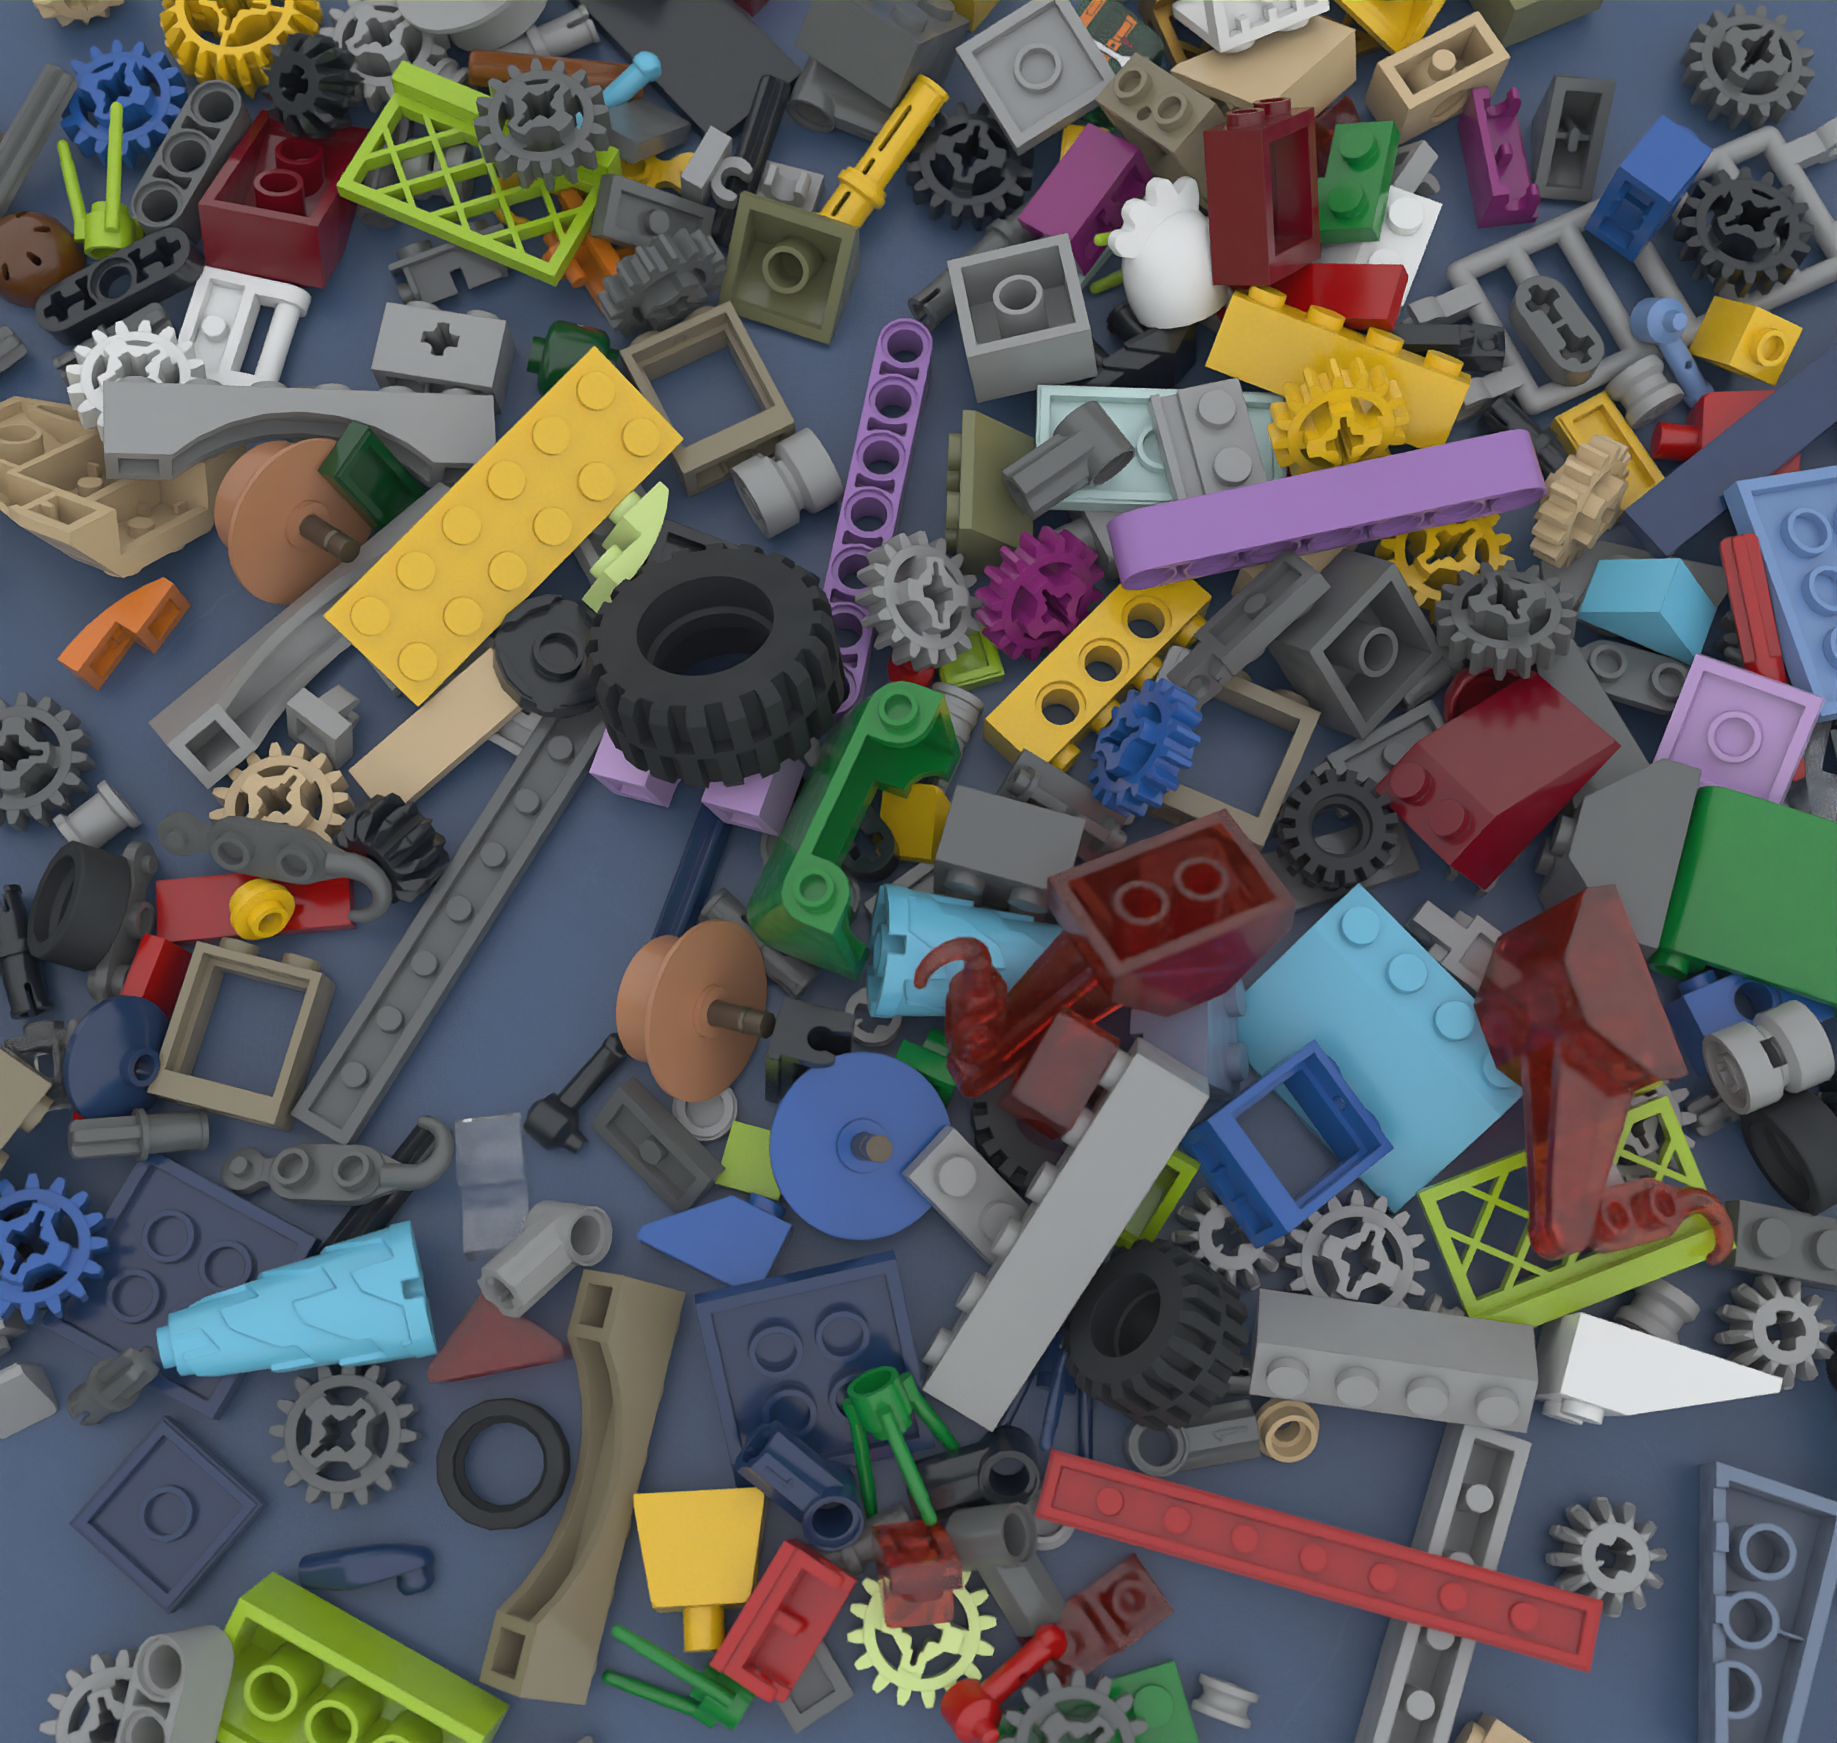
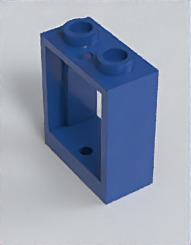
M1315 1039L1281 1060L1189 1129L1180 1141L1186 1153L1201 1164L1199 1171L1255 1249L1291 1232L1394 1149L1381 1131V1126L1376 1117L1362 1105L1343 1079L1336 1062L1324 1053ZM1282 1083H1284L1340 1160L1293 1199L1235 1120V1118Z

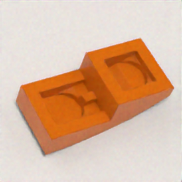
M164 577L124 596L103 611L71 641L57 660L78 680L98 692L134 642L156 654L188 611L191 604L174 583Z

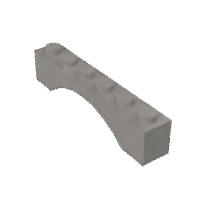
M127 376L119 381H103L106 479L174 480L195 464L233 447L262 440L325 438L339 441L354 420L370 427L408 472L423 484L433 487L438 482H441L451 488L496 443L493 395H477L474 391L464 388L448 389L442 393H415L412 389L404 386H388L379 391L351 390L348 386L336 383L322 384L315 389L287 388L286 385L275 381H260L251 386H229L205 378L192 379L185 384L156 383L153 379L143 376Z
M438 482L360 547L358 557L353 562L340 563L148 722L164 743L207 789L211 788L254 752L272 725L286 709V703L334 658L351 645L323 615L450 489L448 486Z

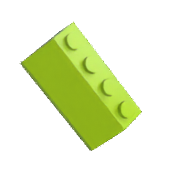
M274 1571L239 1598L224 1629L232 1644L234 1660L216 1741L220 1743H491L510 1707L506 1702Z

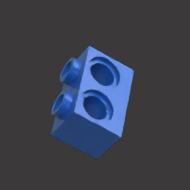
M1662 114L1619 165L1584 228L1633 263L1674 213L1713 149L1700 141L1692 130L1677 125Z

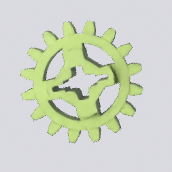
M918 1551L910 1552L909 1569L902 1571L899 1570L890 1558L884 1561L887 1579L882 1584L867 1576L862 1582L866 1591L872 1596L869 1603L852 1602L850 1612L864 1619L863 1627L848 1631V1642L865 1643L866 1651L855 1660L854 1664L857 1670L867 1669L874 1665L879 1671L872 1684V1689L877 1693L886 1688L890 1682L897 1685L898 1705L904 1706L912 1691H920L925 1707L933 1708L935 1690L944 1687L947 1692L963 1674L970 1679L980 1680L982 1674L976 1664L972 1662L975 1655L991 1656L994 1653V1646L980 1638L981 1630H987L997 1625L995 1616L979 1614L977 1606L982 1604L989 1596L986 1589L980 1588L968 1592L964 1586L969 1580L971 1571L958 1570L953 1576L946 1573V1555L941 1553L937 1555L931 1568L922 1567ZM922 1581L917 1597L901 1606L884 1603L888 1595L898 1587L906 1583ZM946 1588L954 1593L962 1603L967 1616L968 1629L951 1623L944 1612L942 1604ZM933 1596L930 1606L932 1623L935 1627L941 1629V1633L938 1638L927 1637L923 1647L918 1648L915 1660H911L913 1652L911 1632L902 1628V1624L905 1618L916 1620L920 1615L921 1609L925 1610L928 1597ZM875 1629L893 1635L901 1650L898 1668L891 1665L882 1654L877 1643ZM943 1652L959 1654L955 1662L945 1670L933 1675L922 1676L925 1664L930 1659Z

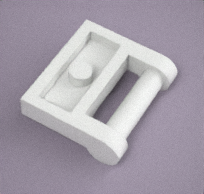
M204 266L203 273L196 282L177 344L190 340L194 344L196 358L203 359L207 379L218 381L222 385L251 386L260 381L279 382L298 319L307 315L311 296L302 288L291 284ZM261 305L275 308L255 374L240 372Z

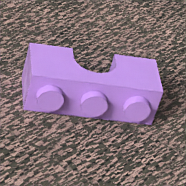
M605 729L589 771L592 776L614 794L669 808L674 791L681 779H678L675 784L652 777L650 770L644 772L637 769L625 759L621 750L615 748L607 729ZM789 758L780 763L781 768L779 772L763 779L760 773L744 778L745 784L726 787L723 782H710L709 789L705 788L701 802L725 823L780 836L806 766L799 759L794 762Z

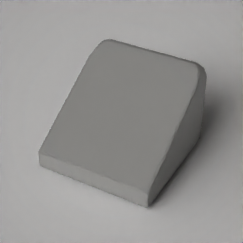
M15 1363L0 1371V1439H6L54 1415L59 1410V1403L43 1366Z

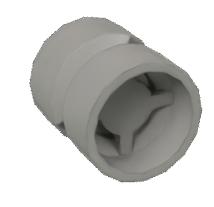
M808 427L775 444L774 457L769 458L758 453L730 469L731 477L742 502L756 526L767 539L799 523L800 510L804 509L815 514L844 497L842 482L834 464L820 440Z
M1797 1000L1787 1001L1756 1014L1752 1025L1746 1021H1740L1706 1035L1702 1041V1054L1711 1081L1721 1098L1738 1114H1749L1779 1101L1783 1096V1089L1789 1093H1798L1829 1080L1834 1074L1835 1060L1825 1030L1806 1005Z

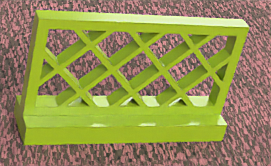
M402 60L391 77L394 88L393 95L336 185L339 195L556 287L592 226L601 176L616 174L623 177L619 149L609 145L608 151H595L598 167L595 170L587 169L582 165L577 167L578 182L575 184L570 183L564 175L555 177L554 190L547 191L543 178H535L536 181H533L528 189L521 188L520 185L502 191L495 172L497 171L496 163L485 162L473 123V119L479 117L476 106L477 97L491 98V96ZM405 117L425 125L429 136L394 146L391 134L401 118ZM506 119L503 127L505 137L510 134L507 124L509 122L508 119ZM464 142L479 148L482 156L481 159L448 168L442 152L444 148ZM435 151L441 171L406 180L400 162ZM394 164L400 183L377 190L361 184L368 171ZM488 174L495 193L461 203L454 184ZM447 186L454 206L429 213L417 208L412 196ZM570 187L589 193L582 206L556 213L550 197V193ZM542 196L549 216L515 226L508 206ZM501 209L508 227L501 231L482 235L470 230L467 218ZM460 221L461 226L455 224L454 222ZM569 227L567 232L564 234L563 228ZM555 231L559 245L549 262L525 253L521 241Z
M1663 1094L1416 1191L1424 1215L1464 1310L1465 1317L1531 1325L1534 1328L1737 1248L1727 1223L1720 1221L1669 1097ZM1653 1115H1657L1666 1137L1655 1163L1623 1149L1633 1124ZM1617 1130L1612 1144L1597 1138ZM1590 1139L1596 1140L1604 1150L1608 1151V1155L1615 1166L1619 1157H1623L1652 1170L1637 1206L1625 1201L1616 1204V1206L1634 1214L1623 1240L1610 1245L1603 1244L1586 1236L1598 1207L1590 1211L1589 1218L1585 1223L1576 1227L1575 1231H1568L1563 1226L1542 1217L1547 1203L1541 1193H1539L1531 1212L1499 1199L1509 1172L1524 1166L1536 1171L1543 1166L1534 1162L1554 1154L1556 1155L1553 1163L1562 1165L1566 1162L1572 1147L1585 1143ZM1672 1155L1680 1173L1667 1168ZM1663 1176L1686 1185L1696 1211L1671 1221L1649 1212ZM1494 1178L1488 1194L1473 1188L1475 1185ZM1460 1191L1485 1200L1470 1236L1446 1227L1436 1201ZM1495 1205L1528 1219L1513 1255L1480 1242ZM1645 1219L1660 1224L1640 1232ZM1539 1224L1572 1238L1562 1263L1546 1270L1524 1261ZM1451 1237L1466 1243L1460 1259ZM1583 1243L1597 1249L1578 1257ZM1476 1249L1510 1262L1500 1287L1478 1297H1475L1466 1276ZM1520 1268L1535 1273L1515 1282Z

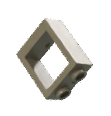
M1135 52L1097 96L1095 101L1122 138L1140 147L1154 177L1168 179L1172 184L1183 176L1196 180L1199 191V211L1209 217L1203 131L1226 122V118L1216 103Z
M731 301L717 307L704 306L691 312L682 323L662 332H646L635 338L629 347L619 351L626 379L671 426L672 424L650 382L725 347L731 353L761 410V413L685 448L680 442L667 456L688 498L732 478L731 468L758 453L769 458L774 457L775 444L796 433L795 421Z
M1241 670L1235 676L1233 675L1232 680L1223 684L1222 691L1214 696L1213 699L1293 733L1258 816L1255 817L1180 783L1176 792L1169 789V792L1163 794V802L1160 808L1156 809L1148 805L1145 815L1191 835L1214 833L1229 846V851L1233 850L1236 855L1250 859L1258 856L1266 842L1321 712L1310 708L1309 702L1297 693L1285 689H1276L1273 692L1252 683L1251 677ZM1202 706L1198 709L1195 707L1194 710L1200 712Z
M222 937L219 946L197 941L159 1054L160 1070L156 1079L149 1085L147 1092L166 1102L193 1109H204L209 1113L290 1133L295 1119L290 1113L303 1094L337 985L320 972L322 965L320 962L304 956L283 953L281 962L258 957L260 948L241 940ZM225 973L305 993L273 1097L191 1076Z

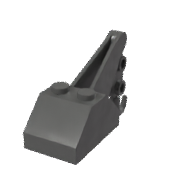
M1571 638L1568 654L1566 656L1555 654L1552 669L1548 671L1537 664L1531 665V671H1536L1616 740L1621 747L1558 813L1559 819L1555 825L1552 837L1545 836L1540 844L1533 871L1542 874L1537 897L1583 972L1622 984L1658 949L1702 769L1666 758L1649 764L1610 700L1660 715H1672L1690 669L1675 659L1614 641L1597 640L1585 647H1578L1574 639ZM1728 646L1724 650V655L1744 669L1740 649Z

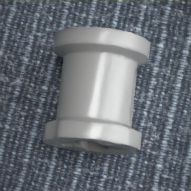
M105 779L97 785L98 793L68 816L60 813L52 819L68 842L74 840L96 848L103 846L127 826L135 829L142 824V821L124 798Z

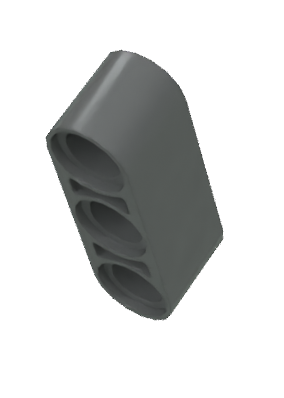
M217 79L205 81L191 92L135 189L131 199V211L146 236L162 228L174 227L182 230L196 245L200 242L202 232L198 203L253 123L241 95L236 87L229 82ZM223 117H229L228 119H226V120H224V121H222V122H217L218 120L222 119ZM202 165L197 170L188 172L191 168ZM174 214L170 219L159 222L163 217Z

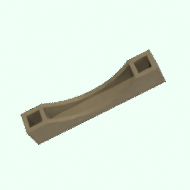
M583 1269L567 1332V1338L577 1366L582 1399L581 1445L575 1480L563 1516L544 1554L522 1585L496 1611L479 1682L519 1698L579 1705L586 1704L591 1679L597 1667V1655L608 1610L614 1597V1585L625 1540L631 1527V1515L634 1507L633 1494H637L642 1470L647 1461L648 1445L658 1404L664 1391V1380L674 1339L680 1326V1314L686 1292L624 1275Z

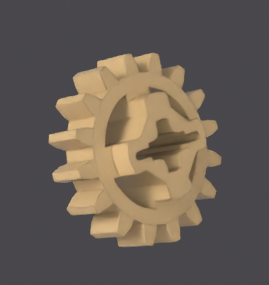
M1594 434L1588 444L1583 442L1579 446L1576 456L1569 455L1562 467L1554 474H1549L1545 481L1547 494L1541 499L1539 509L1533 517L1534 521L1537 522L1531 532L1536 535L1530 544V549L1534 550V556L1559 569L1561 566L1568 568L1574 557L1579 559L1582 556L1585 547L1592 549L1598 538L1607 529H1612L1621 513L1619 508L1622 497L1629 486L1628 482L1625 481L1629 474V471L1625 468L1632 458V455L1627 453L1629 450L1628 446L1603 434L1601 436Z
M278 742L271 743L268 758L261 760L255 752H252L246 757L249 766L245 770L241 771L235 767L227 773L233 782L230 788L216 787L213 789L212 794L224 806V808L216 809L209 813V819L213 824L218 823L220 819L227 816H243L248 802L249 813L246 817L302 827L317 833L333 845L335 844L332 839L343 829L342 823L346 821L341 815L348 814L355 809V804L349 794L343 793L349 785L340 770L332 771L334 767L323 753H320L311 760V754L305 745L300 743L294 747L290 756H286ZM322 803L321 815L317 821L315 810ZM282 808L283 810L287 811V813L283 815L281 812H278V810Z

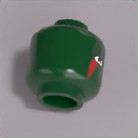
M557 320L549 326L546 338L533 336L526 372L538 375L537 389L539 394L543 396L593 346H596L615 367L619 350L610 348L611 341L609 335L601 329Z

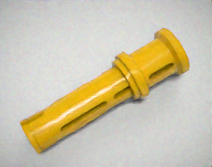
M918 74L915 82L885 122L855 168L848 166L846 170L842 169L837 176L840 184L820 213H813L857 226L860 230L874 209L881 210L886 203L885 198L887 194L883 190L908 154L913 150L917 141L943 104L949 100L950 97L946 91L930 78Z

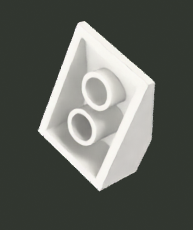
M1582 1312L1565 1315L1544 1323L1536 1350L1539 1382L1535 1400L1544 1402L1542 1414L1575 1425H1582L1583 1421L1601 1425L1603 1416L1633 1415L1780 1392L1783 1380L1782 1378Z

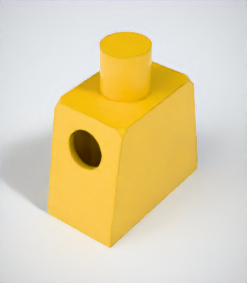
M757 1487L633 1494V1505L652 1608L658 1613L683 1612L684 1653L717 1652L725 1640L724 1610L743 1609L757 1587L768 1509V1496Z

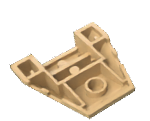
M13 396L0 402V510L19 526L71 558L101 569L110 576L125 578L139 573L143 567L161 557L181 550L185 544L211 530L214 524L215 500L220 484L232 465L247 452V444L227 449L195 464L174 480L106 479L104 442L100 439L97 426L85 429L81 425L78 411L73 410L72 405Z

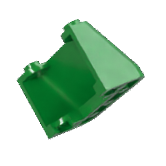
M898 681L888 683L834 723L750 896L746 910L747 919L759 941L770 948L856 982L858 981L870 951L868 946L858 940L851 931L850 921L854 915V910L850 904L852 893L850 882L841 867L877 789L907 799L912 789L911 786L922 778L937 776V778L949 782L960 759L961 751L943 693L911 682Z
M1704 786L1697 789L1659 946L1646 960L1649 961V968L1667 977L1685 979L1688 972H1701L1708 965L1834 1007V1018L1837 1020V822L1724 787Z

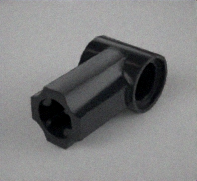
M1011 1425L998 1426L993 1432L988 1431L980 1442L914 1461L929 1495V1500L937 1520L948 1518L955 1510L961 1508L1014 1502L1025 1505L1037 1494L1040 1485L1036 1445L1028 1433L1021 1428ZM1003 1458H1014L1025 1464L1019 1472L1013 1475L998 1474L991 1469L997 1461ZM905 1481L913 1515L917 1519L919 1526L924 1525L925 1523Z

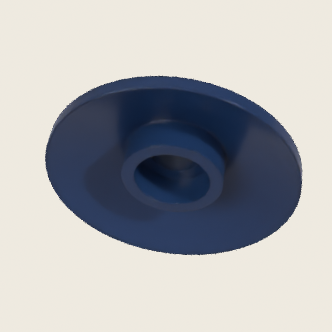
M134 995L114 996L97 1004L78 1023L66 1048L63 1063V1083L71 1106L82 1118L131 1116L134 1109L143 1108L147 1112L158 1100V1097L148 1093L147 1090L159 1073V1054L170 1023L164 1012L155 1003Z

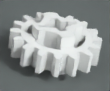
M142 320L138 331L129 332L124 322L119 321L116 322V335L108 338L99 330L92 332L95 343L93 349L86 346H76L74 351L78 364L66 367V374L70 384L67 387V392L72 409L78 411L81 425L85 429L97 426L100 439L104 442L103 381H119L127 376H143L153 379L156 383H176L179 380V384H185L192 379H207L203 359L196 358L194 344L190 340L177 344L174 328L168 326L159 335L152 333L149 320Z

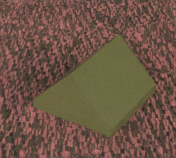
M743 191L739 198L725 266L727 273L723 276L717 306L731 301L739 316L830 345L860 270L859 227Z

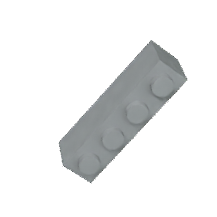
M1268 1289L1259 1290L1251 1343L1249 1394L1521 1433L1527 1432L1539 1382L1533 1326Z

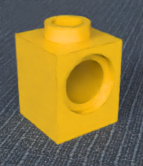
M1714 296L1689 351L1691 355L1732 374L1775 386L1803 328L1760 307Z

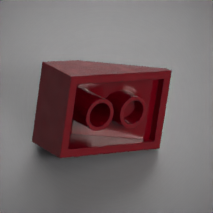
M261 109L198 203L206 266L250 276L290 282L299 287L312 286L324 289L344 254L358 203L341 197L336 185L371 129L355 126L346 127L343 130L336 129L335 137L325 140L312 138L311 136L308 138L296 137L291 135L290 132H285L283 123H277L276 120L269 118V110ZM365 176L364 180H363L362 183H361L362 185H364L366 176Z
M1533 670L1530 672V678L1523 679L1521 677L1417 741L1373 790L1379 796L1387 792L1392 800L1388 806L1394 812H1397L1449 866L1483 890H1486L1614 755L1621 745Z

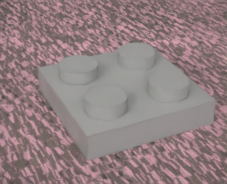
M1031 0L955 48L957 58L1018 156L1098 107L1099 105L1095 99L1115 77V73L1069 0Z

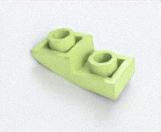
M661 481L642 498L635 491H632L608 517L616 526L601 544L607 551L589 570L597 580L582 598L596 613L604 601L612 602L610 596L615 587L625 578L631 580L647 559L663 525L669 489Z

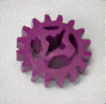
M1043 526L1038 540L1026 531L1021 533L1019 539L1020 547L1012 551L1004 545L999 549L1000 555L1004 560L999 567L986 566L983 571L992 580L989 586L979 588L975 592V596L985 604V606L974 613L975 619L984 626L981 632L983 636L999 650L1001 649L1011 659L1016 660L1023 654L1028 660L1034 662L1037 661L1042 648L1051 653L1059 645V640L1067 637L1077 624L1091 613L1087 610L1089 603L1102 599L1103 593L1093 585L1104 576V570L1094 563L1098 557L1097 553L1065 528L1058 534L1051 527Z

